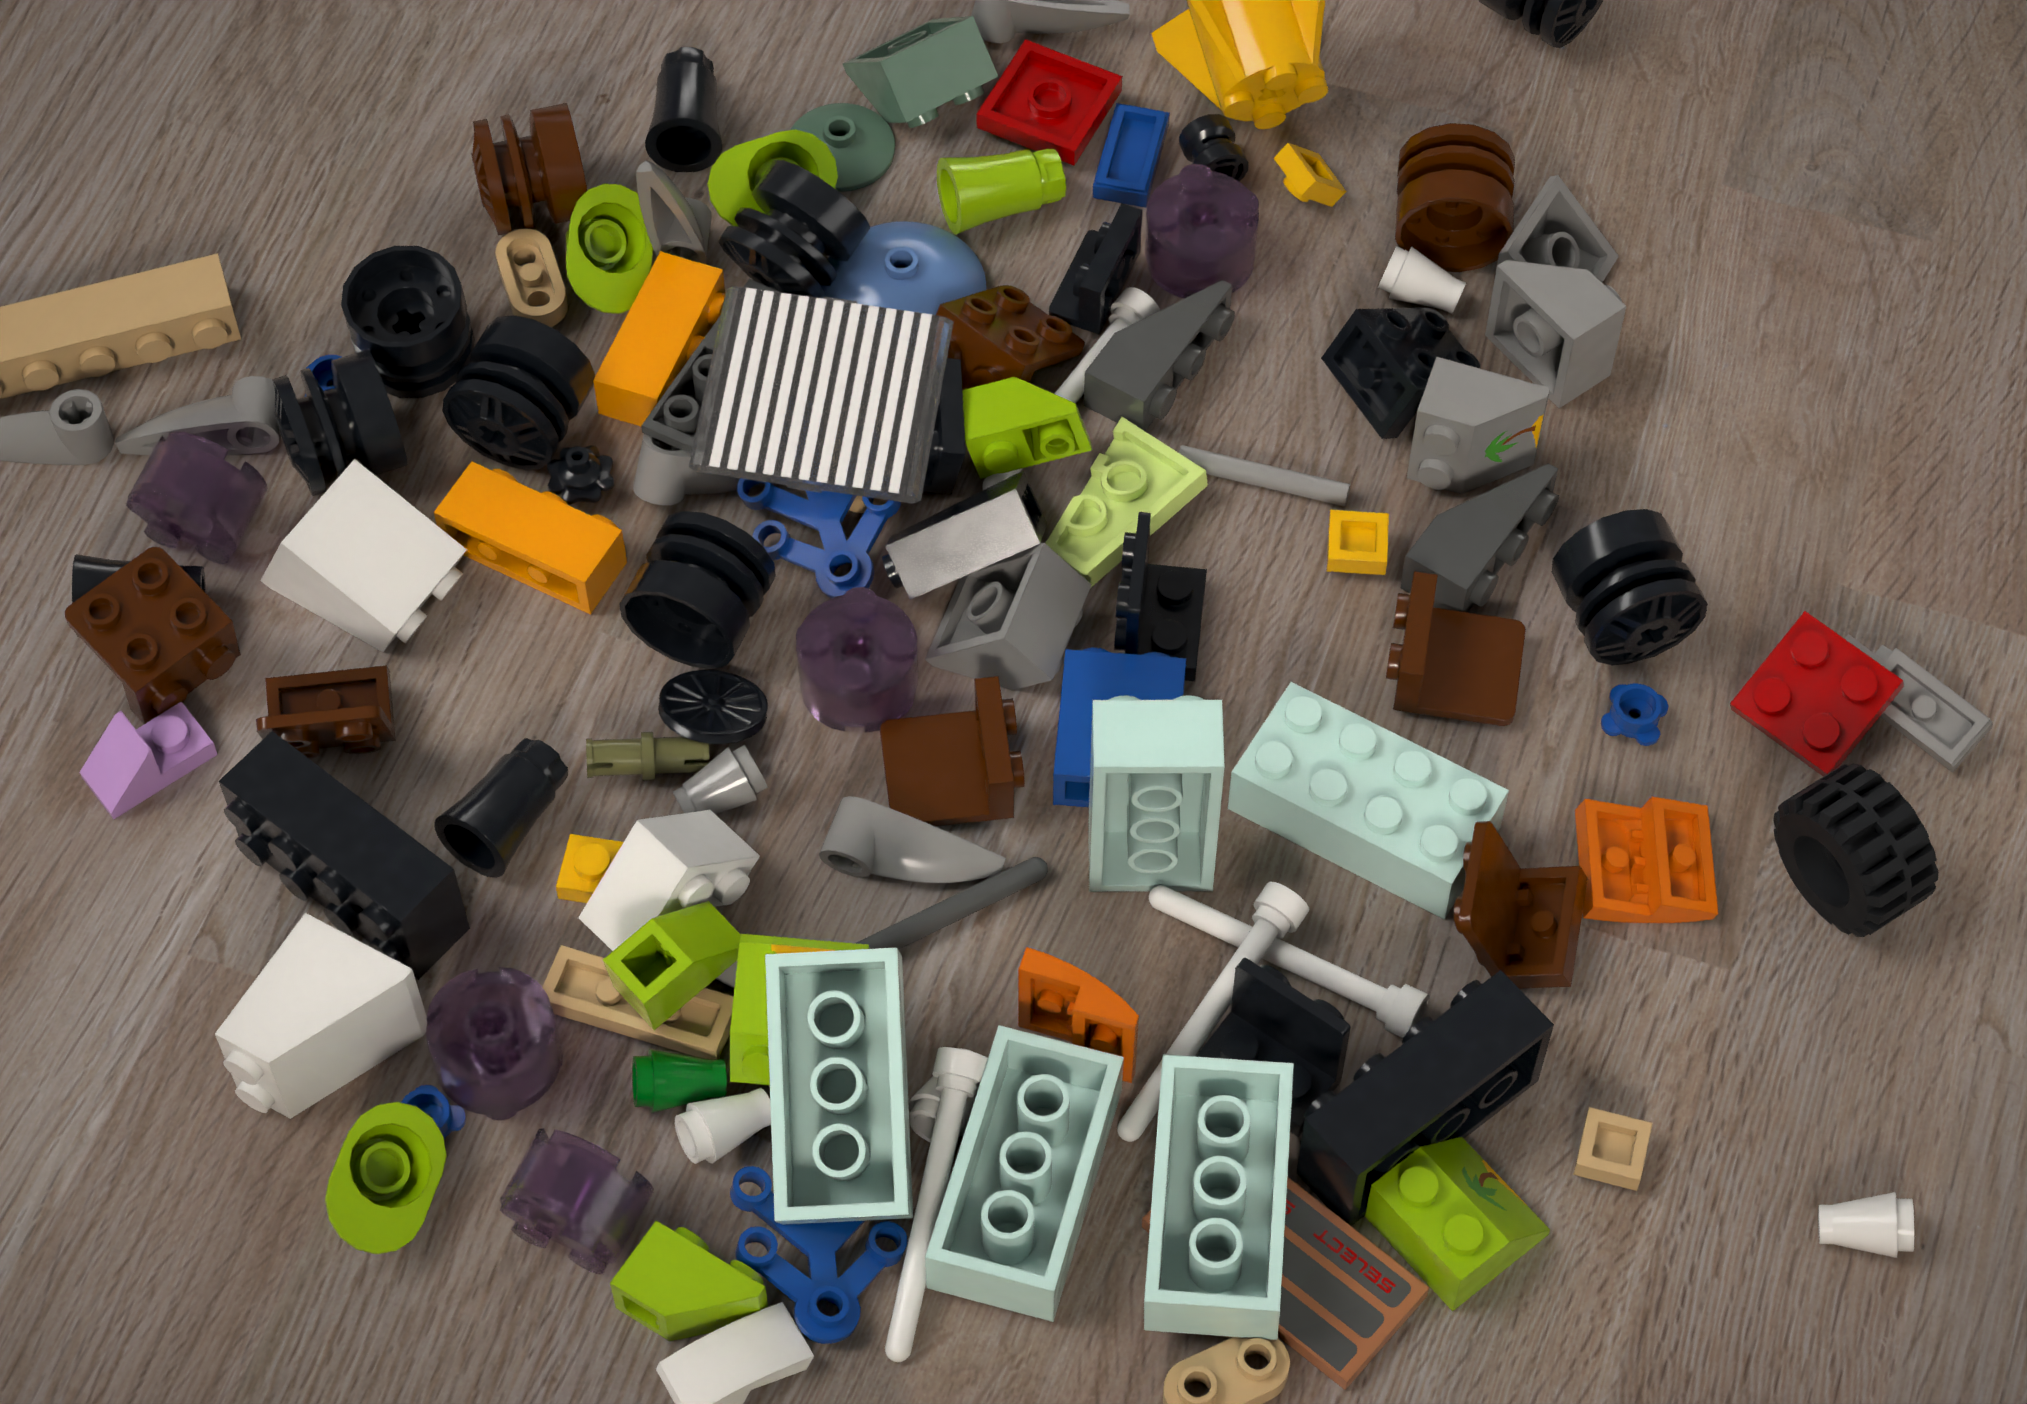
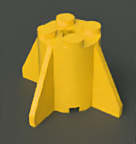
M1186 0L1188 4L1187 10L1151 33L1157 52L1222 111L1224 116L1240 121H1253L1257 129H1270L1280 125L1285 121L1286 113L1305 103L1318 101L1328 93L1325 72L1319 57L1325 0Z

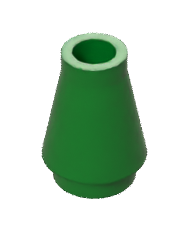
M649 1049L647 1056H633L632 1092L635 1107H649L650 1112L655 1113L687 1105L688 1103L726 1096L727 1076L724 1059L710 1060Z

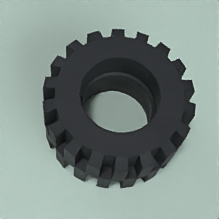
M1854 763L1849 766L1844 764L1778 806L1779 811L1775 812L1773 820L1776 827L1774 829V837L1782 862L1805 900L1822 918L1830 924L1833 923L1840 931L1848 935L1853 933L1856 937L1871 935L1927 899L1935 891L1936 886L1934 882L1938 880V869L1935 864L1937 858L1924 825L1918 818L1915 810L1900 792L1872 769L1866 770L1862 765Z

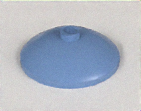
M897 221L871 226L848 261H838L829 257L827 260L835 269L837 277L831 286L821 285L825 293L822 299H827L825 309L832 311L834 300L844 302L841 319L848 322L851 303L862 304L858 327L865 329L869 305L879 307L875 331L882 333L886 308L897 309L891 341L898 344L904 310L914 312L905 362L913 361L921 314H932L931 327L940 304L986 290V278L976 254L957 236L933 225Z

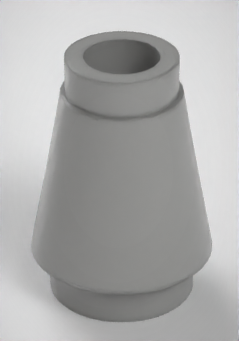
M743 745L732 752L727 747L682 784V787L673 791V794L684 813L711 810L714 814H718L757 801L756 794L765 790L768 786L748 749Z

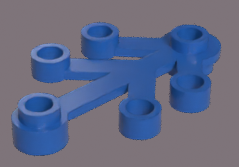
M796 400L788 401L780 439L785 448L787 447L790 427L786 425L793 417ZM808 402L805 405L795 455L799 472L813 408ZM822 420L820 422L816 444L819 442L823 435L824 428ZM863 429L855 431L845 486L834 484L831 490L828 480L827 483L816 482L821 461L817 446L815 447L809 480H802L808 500L774 486L769 476L763 474V471L756 470L755 473H745L737 484L738 495L748 508L752 510L767 509L819 531L825 550L791 538L785 526L777 520H766L760 523L753 532V538L766 549L772 560L781 558L814 572L816 582L826 596L838 601L858 599L869 589L874 578V564L868 554L887 519L895 515L901 506V496L897 493H891L890 499L885 504L874 505L873 500L878 494L888 492L890 480L883 478L881 491L870 490L871 482H869L862 493V499L867 509L847 541L842 522L861 489L852 487L858 459L856 453L861 444ZM873 432L871 442L874 444V448L869 453L865 479L871 468L875 467L880 440L875 432ZM765 484V489L760 495L755 497L748 496L749 490L754 485ZM774 533L781 534V538L776 545L771 547L764 546V541L769 535ZM846 563L852 564V569L847 575L841 577L834 575L836 569Z
M747 1166L740 1169L735 1174L730 1188V1198L733 1204L743 1211L755 1213L808 1257L810 1278L776 1253L778 1243L775 1235L770 1230L760 1226L750 1227L740 1235L735 1251L736 1260L745 1263L761 1274L795 1302L794 1319L798 1328L807 1338L821 1344H832L846 1339L853 1333L860 1319L861 1307L858 1301L860 1294L885 1267L893 1266L902 1259L908 1242L904 1229L898 1224L889 1221L876 1224L871 1229L867 1238L865 1252L838 1278L835 1254L865 1221L782 1225L775 1222L774 1193L771 1191L772 1182L770 1176L763 1169L755 1166ZM745 1182H753L761 1188L762 1193L757 1196L746 1195L742 1192L739 1185ZM880 1237H888L896 1243L897 1249L891 1252L883 1251L877 1246L875 1240ZM751 1242L761 1243L765 1246L768 1253L762 1257L752 1256L747 1252L745 1245ZM820 1301L831 1302L838 1307L839 1313L834 1316L824 1315L819 1311L817 1303Z

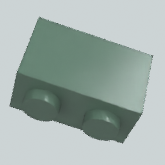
M973 16L932 19L843 63L846 74L887 123H907L909 128L920 126L939 116L936 108L953 100L955 105H959L981 96L984 93L982 85L998 77Z

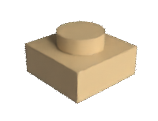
M1589 1107L1573 1175L1637 1191L1641 1181L1653 1123Z

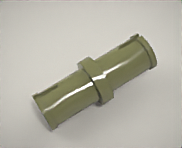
M641 732V738L586 739L587 778H593V776L642 775V781L655 780V774L697 773L710 760L709 743L697 742L685 737L654 738L653 732Z

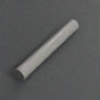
M1181 445L1179 450L1181 455L1205 469L1207 475L1340 506H1346L1351 485L1348 483Z

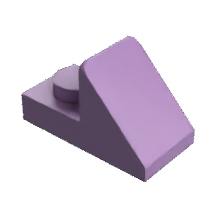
M180 702L138 729H135L123 712L119 711L112 718L80 770V774L114 820L218 754L213 741L185 705Z

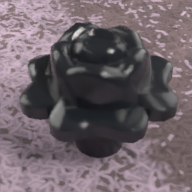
M594 445L584 448L581 446L563 448L560 451V459H553L547 464V470L551 476L548 483L549 492L556 495L561 494L562 499L568 505L579 501L598 502L602 497L601 491H607L614 487V479L610 474L613 460L608 455L600 456L599 449Z

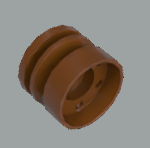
M567 103L530 110V136L521 138L510 115L500 116L504 141L496 143L492 141L487 119L473 121L474 143L471 156L482 206L493 221L497 235L508 234L512 231L508 208L519 206L524 228L533 229L535 222L534 203L545 201L549 214L555 224L570 221L575 204L587 191V185Z
M1449 123L1428 127L1411 136L1400 149L1398 160V200L1395 224V240L1398 246L1407 251H1410L1411 247H1413L1447 272L1481 269L1497 261L1500 251L1514 232V202L1512 197L1515 182L1513 177L1515 157L1509 143L1495 132L1472 124Z

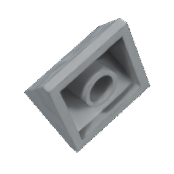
M1559 175L1549 177L1500 251L1497 265L1505 260L1588 269L1598 280L1603 282L1619 256Z

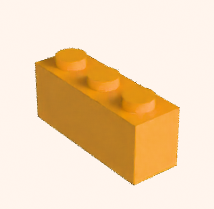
M660 251L593 379L598 413L600 415L642 427L641 425L727 305L731 306V296L725 292L723 269Z
M473 461L470 462L433 512L436 525L467 549L463 556L590 615L627 564L623 532L610 519L599 514L588 515L569 506L561 497L552 492L544 491L540 493L519 483L511 474L504 470H490Z

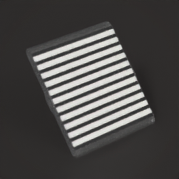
M736 286L726 289L689 468L701 473L787 485V488L819 493H822L823 490L912 504L921 501L954 322L944 316L857 304V301L830 297H823L822 299Z

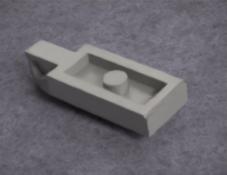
M1848 634L1844 638L1897 675L1904 682L1902 690L1880 717L1951 772L1958 768L1992 729L1993 721L1899 649L1895 648L1892 651L1881 645L1873 653Z

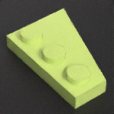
M1122 416L1113 430L1114 439L1106 453H1099L1091 466V478L1082 493L1078 496H1073L1045 543L1092 584L1091 587L1122 561L1125 532L1136 533L1139 512L1151 513V536L1208 486L1205 469Z

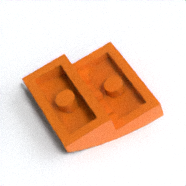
M1651 796L1641 808L1584 799L1575 809L1579 866L1588 878L1583 918L1623 923H1682L1713 920L1718 915L1707 805Z
M1026 947L1018 969V1027L1067 1040L1075 1045L1124 1057L1122 1081L1132 1083L1136 1070L1139 1015L1111 988L1089 973L1052 955Z

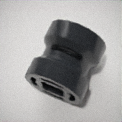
M1208 114L1193 120L1182 130L1179 136V145L1188 161L1193 162L1192 174L1201 190L1207 192H1219L1231 188L1239 183L1248 171V161L1239 145L1234 144V130L1228 119L1220 114Z

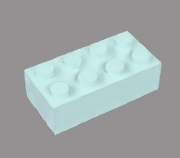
M1290 682L1231 772L1228 809L1445 919L1456 898L1464 888L1466 873L1463 864V853L1466 843L1472 842L1475 823L1478 821H1491L1498 831L1501 827L1509 790Z
M1192 695L1180 696L1173 700H1140L1133 696H1116L1109 700H1093L1088 820L1089 892L1151 891L1154 887L1160 885L1175 891H1213L1225 768L1222 700H1204L1201 697Z
M898 948L765 954L775 1222L785 1225L913 1218L903 963L901 953Z
M998 1026L926 1252V1287L928 1289L1054 1322L1122 1092L1124 1057Z
M1163 1054L1144 1297V1330L1269 1340L1278 1339L1294 1063Z

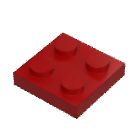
M1025 39L976 114L977 128L1035 151L1055 149L1061 161L1075 166L1121 93L1123 76Z
M1804 611L1730 702V707L1732 711L1820 775L1825 776L1844 762L1902 690L1904 682L1890 670Z

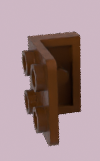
M1002 285L940 304L928 333L923 366L933 373L938 357L961 359L962 390L1011 377H1017L1029 383L1034 371L1079 356L1085 346V342L1072 332L1071 326L1066 321L1048 315L1032 304L1025 292L1013 286Z
M160 547L148 548L77 599L65 610V618L69 627L122 682L130 710L143 724H146L178 703H183L187 694L207 679L214 680L224 675L232 667L235 659L241 655L233 621L171 556Z
M1414 571L1410 594L1398 593L1393 628L1404 630L1403 644L1391 643L1386 679L1397 680L1393 710L1497 726L1510 725L1514 720L1526 632L1524 624L1515 619L1434 608L1438 575Z
M387 665L265 678L268 716L256 719L257 733L262 739L273 731L309 759L319 757V749L344 746L345 753L364 754L380 750V742L396 741L390 670Z
M999 676L974 679L975 710L890 719L882 723L880 738L889 808L935 827L1014 818V788L1025 787L1024 768L1021 751L1009 750L1007 736L1017 735L1015 706L1013 698L1002 699Z
M1491 821L1476 822L1472 842L1466 843L1463 853V864L1466 873L1463 895L1458 896L1454 904V922L1457 931L1464 935L1476 953L1479 964L1486 968L1491 977L1501 970L1519 989L1571 987L1587 887V876L1580 866L1520 868Z

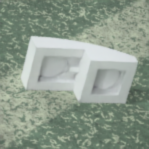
M781 1302L738 1319L694 1341L659 1362L656 1371L675 1404H744L752 1389L807 1370L814 1355L786 1306Z

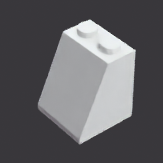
M354 459L280 543L260 581L270 589L384 652L396 637L406 643L421 626L427 615L420 608L432 594L442 601L463 575L455 566L467 549Z
M305 913L216 1031L215 1036L225 1058L223 1064L231 1073L236 1084L235 1093L248 1106L259 1112L267 1113L271 1108L291 1119L423 1037L430 1026L412 968Z

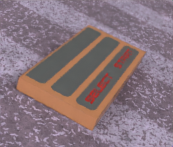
M1287 1176L1278 1337L1346 1390L1426 1299L1430 1287ZM1151 1210L1142 1218V1228L1148 1233L1150 1230Z

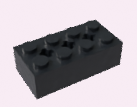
M273 731L219 780L227 803L224 813L236 828L239 837L235 839V843L239 850L255 865L261 867L266 862L280 873L279 877L282 883L297 898L306 901L311 897L324 907L326 917L341 932L349 936L354 931L369 942L370 947L412 968L417 980L470 929L454 869Z
M1501 970L1483 984L1479 980H1474L1467 984L1453 998L1449 1010L1435 1020L1427 1016L1418 1021L1405 1034L1402 1045L1387 1057L1382 1053L1372 1056L1357 1070L1353 1077L1354 1082L1338 1094L1333 1090L1325 1092L1306 1110L1296 1173L1332 1212L1350 1226L1365 1216L1371 1185L1419 1147L1459 1137L1466 1138L1538 1082L1554 1024Z

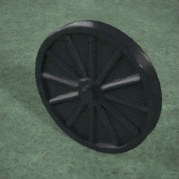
M696 670L680 674L670 679L663 686L659 695L658 710L662 721L672 731L685 738L709 744H729L746 740L763 728L767 719L768 702L762 690L744 677L725 671Z

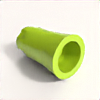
M1025 149L979 157L940 158L937 163V188L940 204L949 229L955 235L990 221L1018 213L1038 210L1042 204L1053 203L1066 196V178L1061 158L1055 149H1044L1034 152Z

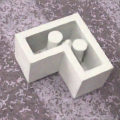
M711 810L637 820L578 918L614 951L652 918L707 901L714 907L732 904L746 891L750 883L748 875L760 855Z

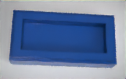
M1116 103L1093 183V198L1147 207L1169 127L1170 112Z

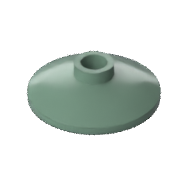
M834 103L820 106L800 117L790 129L812 133L827 144L836 160L838 179L835 189L839 192L854 191L874 183L887 172L894 159L895 139L890 126L879 114L860 105Z

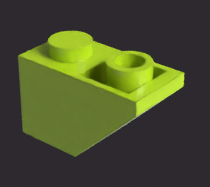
M1017 377L962 390L965 444L980 479L993 474L1007 473L1092 451L1090 438L1077 405L1074 402Z
M707 901L652 918L606 956L603 962L613 987L653 1030H656L737 961L741 934Z
M657 1220L610 1282L616 1309L668 1341L711 1333L738 1319L768 1307L766 1287L763 1285L764 1281L755 1270L738 1260H731L729 1264L709 1253L708 1245L692 1231L684 1227H677L673 1231Z

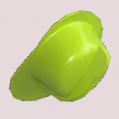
M796 129L776 132L738 144L723 152L711 167L707 183L710 201L720 217L732 226H738L734 218L740 208H751L766 214L757 205L752 192L774 160H785L798 165L835 188L838 179L835 157L827 144L815 135Z
M604 183L588 189L577 200L566 233L567 277L574 292L588 306L602 313L621 314L629 311L651 270L653 247L644 224L638 194L621 184Z
M392 1102L376 1105L363 1113L349 1130L328 1180L325 1204L329 1221L339 1237L356 1250L376 1255L397 1251L412 1241L423 1225L442 1177L446 1161L444 1137L433 1118L417 1106Z

